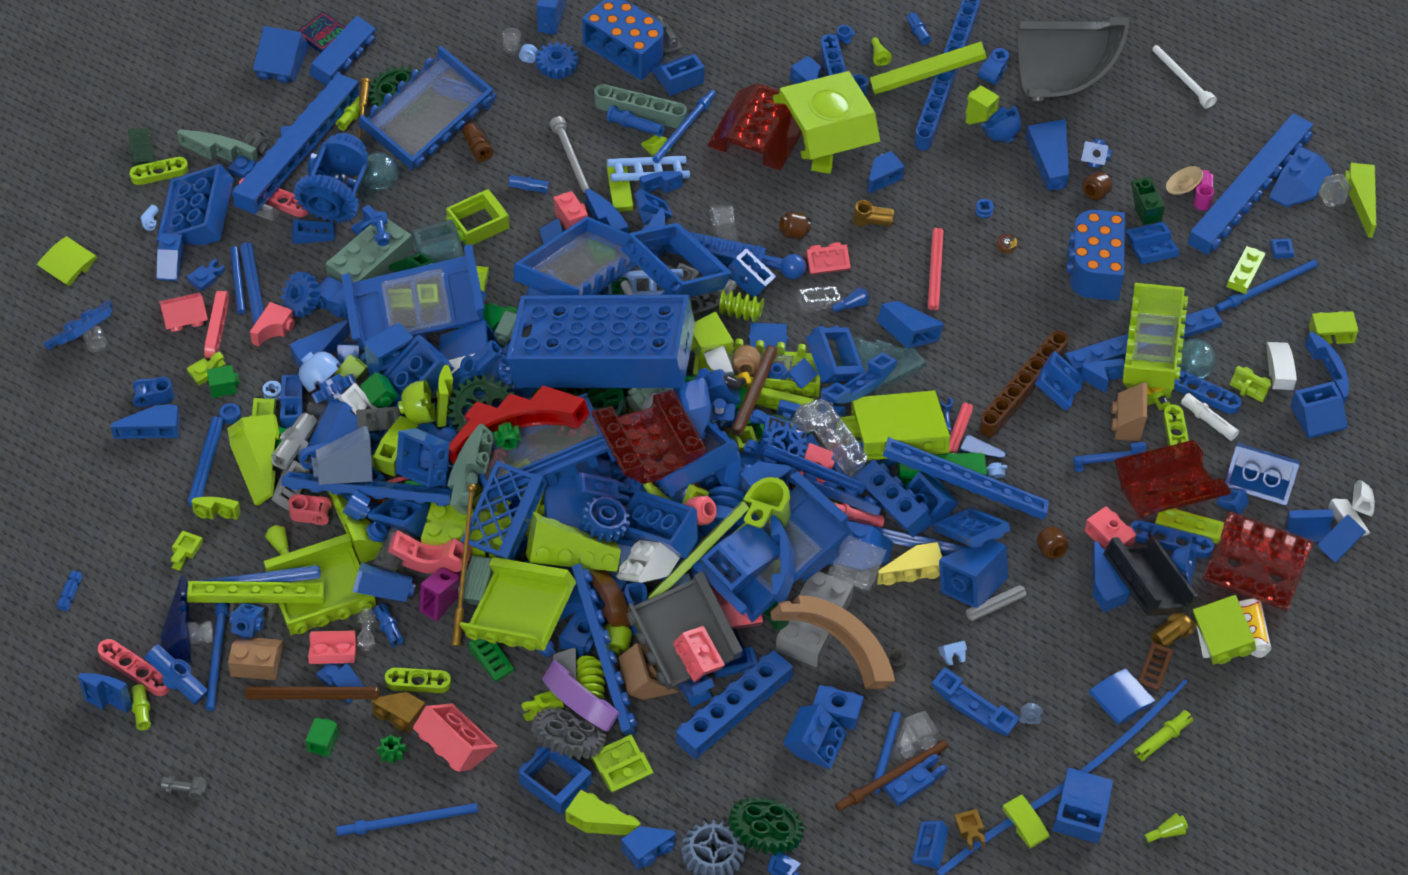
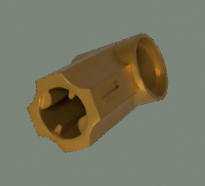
M860 200L855 205L852 220L857 226H866L870 223L892 227L894 209L876 207L869 201Z
M1174 613L1168 618L1166 623L1153 631L1150 637L1153 643L1168 647L1179 638L1185 639L1192 634L1197 624L1185 613Z

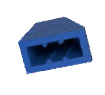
M899 301L882 304L877 322L907 349L939 341L944 326L941 321Z
M361 563L352 592L406 602L408 596L412 597L416 584L412 583L413 577Z

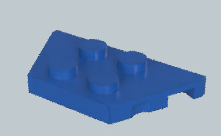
M107 300L92 310L91 308L80 314V319L76 321L71 320L63 325L64 330L43 344L50 350L57 344L62 345L78 338L109 317L114 306L110 300Z

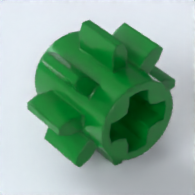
M510 423L499 425L498 431L493 432L497 447L502 446L505 450L516 448L517 443L522 441L519 427H514Z
M389 734L385 739H380L381 746L377 747V754L381 755L382 762L387 760L394 765L395 761L403 760L402 753L406 752V745L402 744L401 737L396 738Z

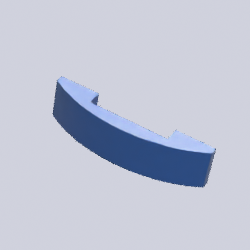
M1309 332L1305 345L1313 360L1322 359L1341 393L1345 405L1349 391V382L1344 364L1329 343L1316 333Z
M882 352L867 362L868 369L844 385L838 382L823 390L821 394L835 403H847L857 400L879 386L897 365V360Z
M771 516V536L780 546L781 573L772 574V595L779 604L786 601L793 585L795 554L791 540L776 516Z
M944 667L931 684L934 689L961 713L994 732L1008 736L1020 720V717L1002 705L997 708L964 686L962 678Z

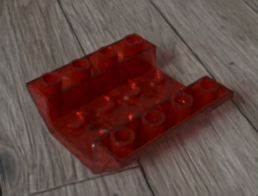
M756 83L738 91L711 137L708 147L727 152L732 143L763 154V165L781 171L802 131L787 105L774 103L772 95L780 94L779 90ZM767 103L772 104V106L769 107L764 105ZM751 130L757 131L756 133H749Z
M674 390L653 395L652 408L617 416L612 406L591 411V415L623 475L642 484L661 480L665 476L702 457L707 451ZM637 429H643L645 431L639 432L637 431ZM653 459H660L661 461L655 462Z
M1195 440L1115 459L1122 491L1140 518L1218 499L1231 494V490L1222 478L1212 480L1202 466L1203 451Z
M1230 511L1223 526L1220 541L1216 546L1211 561L1208 563L1202 580L1288 611L1314 541ZM1235 560L1240 565L1237 567H1233L1228 563V561ZM1276 575L1279 576L1282 579V581L1274 582L1270 577Z

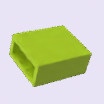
M1236 595L1193 609L1195 622L1213 665L1217 663L1225 664L1238 656H1248L1256 650L1255 640Z

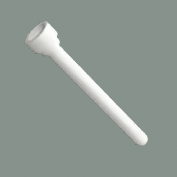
M1153 46V52L1199 97V103L1205 109L1216 103L1217 98L1211 92L1204 91L1159 46Z

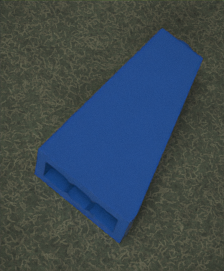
M1066 120L1027 126L1025 139L1047 190H1060L1067 187L1069 168Z

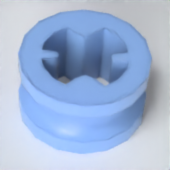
M525 44L521 47L519 58L523 62L533 63L536 60L538 50L533 45Z
M277 381L265 383L263 386L264 398L279 400L281 384ZM274 389L275 393H271L270 390Z

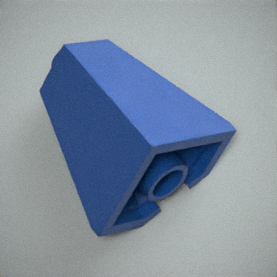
M330 400L307 447L339 439L357 430V416L350 412L352 407L343 401Z

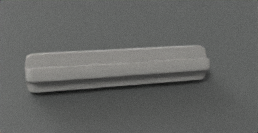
M1021 585L986 600L979 608L971 607L967 609L966 615L971 621L977 620L1026 596L1025 588Z

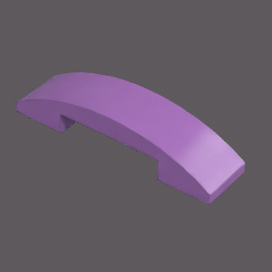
M553 660L542 678L546 686L580 716L602 730L609 732L620 712L604 699H598L570 676L571 672L556 660Z

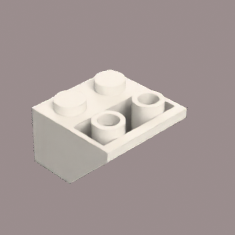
M639 540L631 548V554L627 560L621 564L616 577L619 580L639 583L668 577L680 557L660 542Z

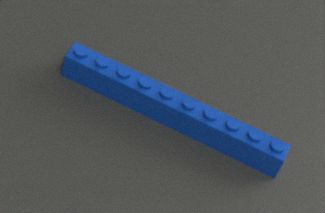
M339 73L333 80L329 81L327 87L319 92L317 98L298 116L294 124L288 127L286 133L278 138L276 144L266 152L261 161H258L253 170L246 174L244 180L234 188L232 196L234 197L235 207L252 214H256L344 114V109L350 106L359 96V81Z
M1293 113L1191 230L1188 244L1207 255L1213 250L1216 251L1220 247L1222 239L1228 238L1232 227L1239 225L1243 217L1242 215L1250 212L1254 201L1258 202L1263 195V191L1265 189L1269 190L1273 179L1279 177L1283 167L1286 166L1297 149L1303 147L1305 142H1310L1313 136L1311 132L1313 123Z

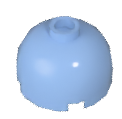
M310 352L301 359L303 364L299 368V379L307 391L311 392L316 388L317 384L324 382L336 372L341 364L333 355L327 352H318L314 355Z

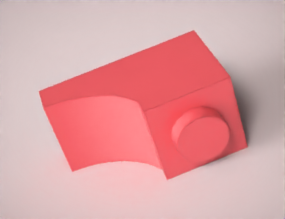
M270 302L250 331L252 344L260 346L269 338L275 336L285 337L287 332L292 331L295 325L292 310Z

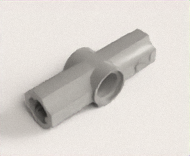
M307 412L302 413L294 425L281 434L280 439L282 441L271 455V462L274 466L281 469L287 468L295 456L308 446L307 439L317 427V419L314 415H310Z

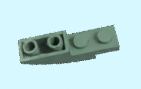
M479 424L465 442L455 461L447 485L453 490L450 506L462 515L467 514L469 498L467 487L469 484H475L476 486L479 474L486 473L494 442L493 432L483 424Z

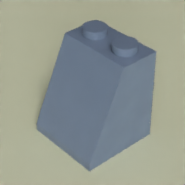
M363 426L316 450V458H312V470L314 478H318L319 485L372 481L371 444L367 426Z

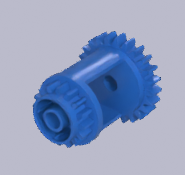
M347 133L331 135L330 139L328 138L327 141L323 142L309 175H305L304 178L301 177L296 183L293 194L295 195L294 199L298 200L297 205H303L302 210H308L309 215L315 214L316 219L321 217L323 221L329 219L333 223L336 220L341 224V221L347 223L348 220H352L356 216L359 207V199L355 198L368 166V152L365 151L366 146L359 138ZM322 160L333 171L348 176H357L355 180L349 177L345 184L336 178L321 174L315 175Z

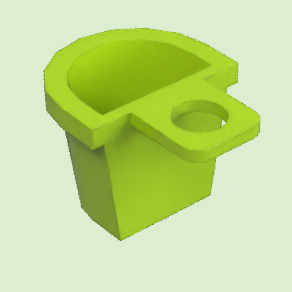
M767 477L760 479L751 486L743 499L750 506L744 517V521L748 525L762 528L766 522L771 523V516H776L782 526L785 527L791 517L790 490L785 482L779 478ZM755 512L760 520H752V514Z

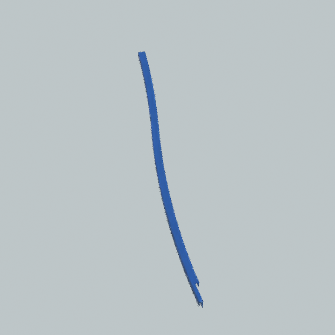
M1184 679L1173 693L1169 691L1129 731L1080 771L1090 773L1147 725L1188 681ZM1064 782L1031 803L1030 805L1034 811L1060 795ZM1008 818L984 834L985 844L1014 825L1013 822ZM978 841L973 842L972 851L968 847L937 870L936 873L945 875L982 847L981 843Z

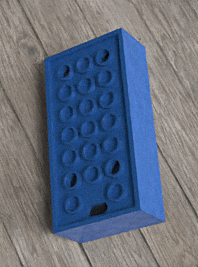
M689 295L521 296L507 355V362L515 388H541L542 386L549 388H684L695 327Z

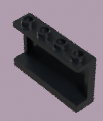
M1149 536L1144 545L1125 546L1119 537L1111 538L1103 555L1147 616L1185 613L1191 610L1198 595L1155 536Z

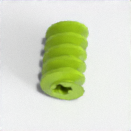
M724 288L719 301V312L721 315H724L727 311L729 317H732L735 313L737 319L743 315L746 321L751 317L752 322L755 323L762 314L765 298H762L760 303H758L757 296H754L752 301H750L749 294H746L744 299H742L741 292H738L737 296L734 297L733 290L726 295Z
M592 656L578 658L577 682L598 699L605 700L603 695L605 692L603 687L605 685V679H603L605 675L601 662Z

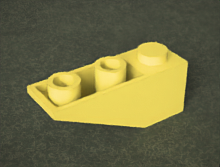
M938 542L916 545L878 570L877 585H892L895 582L901 581L914 582L917 579H935L940 576L939 560L942 558Z

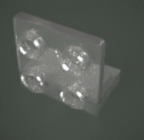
M848 536L842 541L838 551L839 556L835 559L833 566H830L827 575L870 592L886 551Z

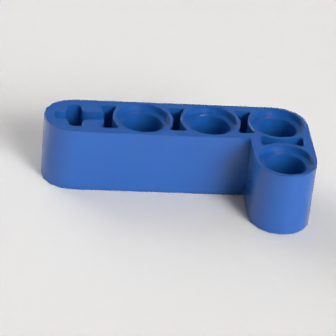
M832 34L822 36L820 56L825 76L846 72L838 38ZM862 74L852 75L866 97L867 77Z

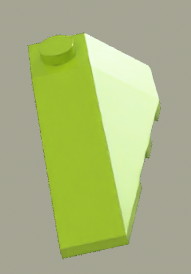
M274 414L243 417L227 428L231 449L256 506L272 497L274 492L275 471L273 470L271 455L275 451V440L279 439L278 423Z
M328 491L346 533H349L352 547L360 564L384 556L383 546L387 545L386 541L375 542L368 536L367 526L371 522L366 518H360L357 521L343 513L348 501L341 494L335 495Z

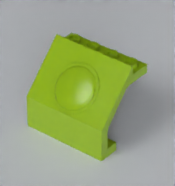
M849 71L782 87L779 90L780 94L772 95L774 103L787 105L802 131L806 149L801 151L802 159L811 160L880 142L875 111Z

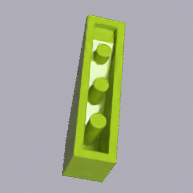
M1351 163L1349 170H1345L1344 182H1347V191L1367 236L1372 238L1376 228L1375 165Z

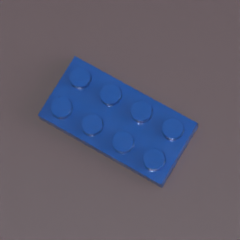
M971 507L932 523L936 532L972 548L984 545V542L987 540L999 539L1004 536V533L1011 531L1008 522Z

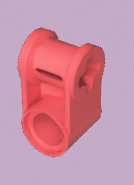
M296 494L289 499V512L292 520L317 525L328 524V512L332 507V501L329 498Z

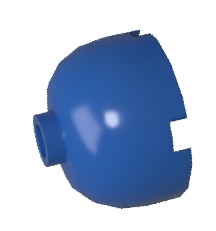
M1011 106L1012 109L1009 110L1006 107L1000 108L985 123L981 122L982 129L988 138L996 142L1004 141L1005 143L1015 139V135L1021 129V117L1017 107Z

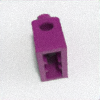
M441 567L423 581L420 590L419 611L437 622L459 596L458 588L460 586L461 571L453 573Z

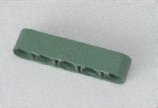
M606 84L598 85L594 90L595 106L601 110L608 111L614 105L620 110L631 111L637 117L672 128H678L687 118V108L682 103Z

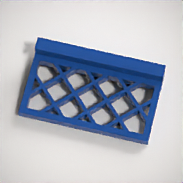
M496 461L470 523L469 537L473 531L480 529L484 538L476 542L469 540L468 545L503 559L514 560L532 519V514L535 512L547 485L545 478L536 473L532 474ZM499 469L507 470L510 478L498 482L496 476ZM522 477L529 478L530 481L527 487L519 490L515 480ZM513 482L516 492L504 496L501 486ZM498 488L502 498L490 503L488 499L489 492ZM518 496L520 499L519 506L510 510L506 500ZM504 502L507 512L495 516L492 507ZM489 508L493 518L481 523L479 519L480 512ZM509 516L511 519L510 527L501 530L498 520ZM495 522L498 532L487 537L483 527ZM465 533L461 540L462 543H464ZM500 536L502 545L499 551L492 549L489 541Z

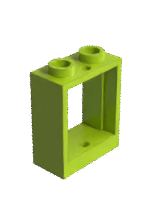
M489 189L446 208L447 217H445L447 226L450 229L453 228L457 239L460 242L463 241L465 245H474L509 229V215ZM485 208L493 220L467 231L459 220Z

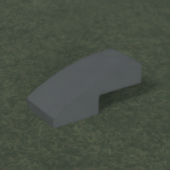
M399 407L356 410L358 429L363 426H367L368 431L390 429L400 416Z

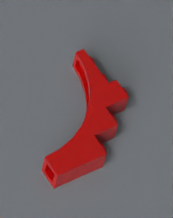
M542 386L531 400L509 394L498 408L476 402L464 416L467 424L449 443L448 456L452 464H455L465 442L479 424H483L492 432L498 431L499 425L504 423H510L514 427L518 426L519 429L539 425H560L578 429L590 415L585 399Z

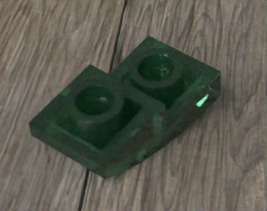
M148 128L128 129L133 165L154 162Z

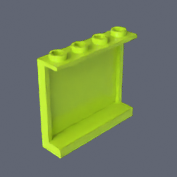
M935 390L866 396L851 402V416L854 415L863 444L862 456L864 461L888 459L883 456L884 446L888 437L932 455L949 453L950 435Z
M349 533L264 561L266 572L316 565L320 567V578L295 582L324 583L323 604L278 603L290 635L303 634L308 629L317 626L324 627L329 622L338 619L344 620L359 612H368L376 606L375 596L352 592L360 565L352 548Z
M492 557L489 563L494 571L492 578L470 623L460 622L461 628L464 630L465 635L472 640L483 639L493 644L499 642L510 647L520 646L530 651L535 649L544 651L576 584L575 579L566 569Z

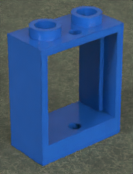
M819 326L813 329V333L806 337L822 383L849 382L864 372L849 327L839 328V326L825 328L824 326ZM834 339L843 366H836L827 340Z
M417 428L399 431L396 473L429 488L446 485L449 442ZM420 444L430 447L428 471L419 468Z
M541 746L536 750L534 757L529 762H524L519 768V784L562 815L580 790L585 791L592 784V773L573 758L569 759L566 754L559 756V752L551 753V748H543ZM549 760H552L574 777L557 796L532 779Z

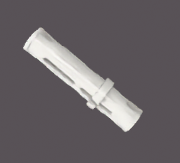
M1190 393L1186 394L1182 399L1181 404L1191 410L1195 417L1207 422L1230 441L1237 437L1239 430L1213 412L1209 405L1200 402Z

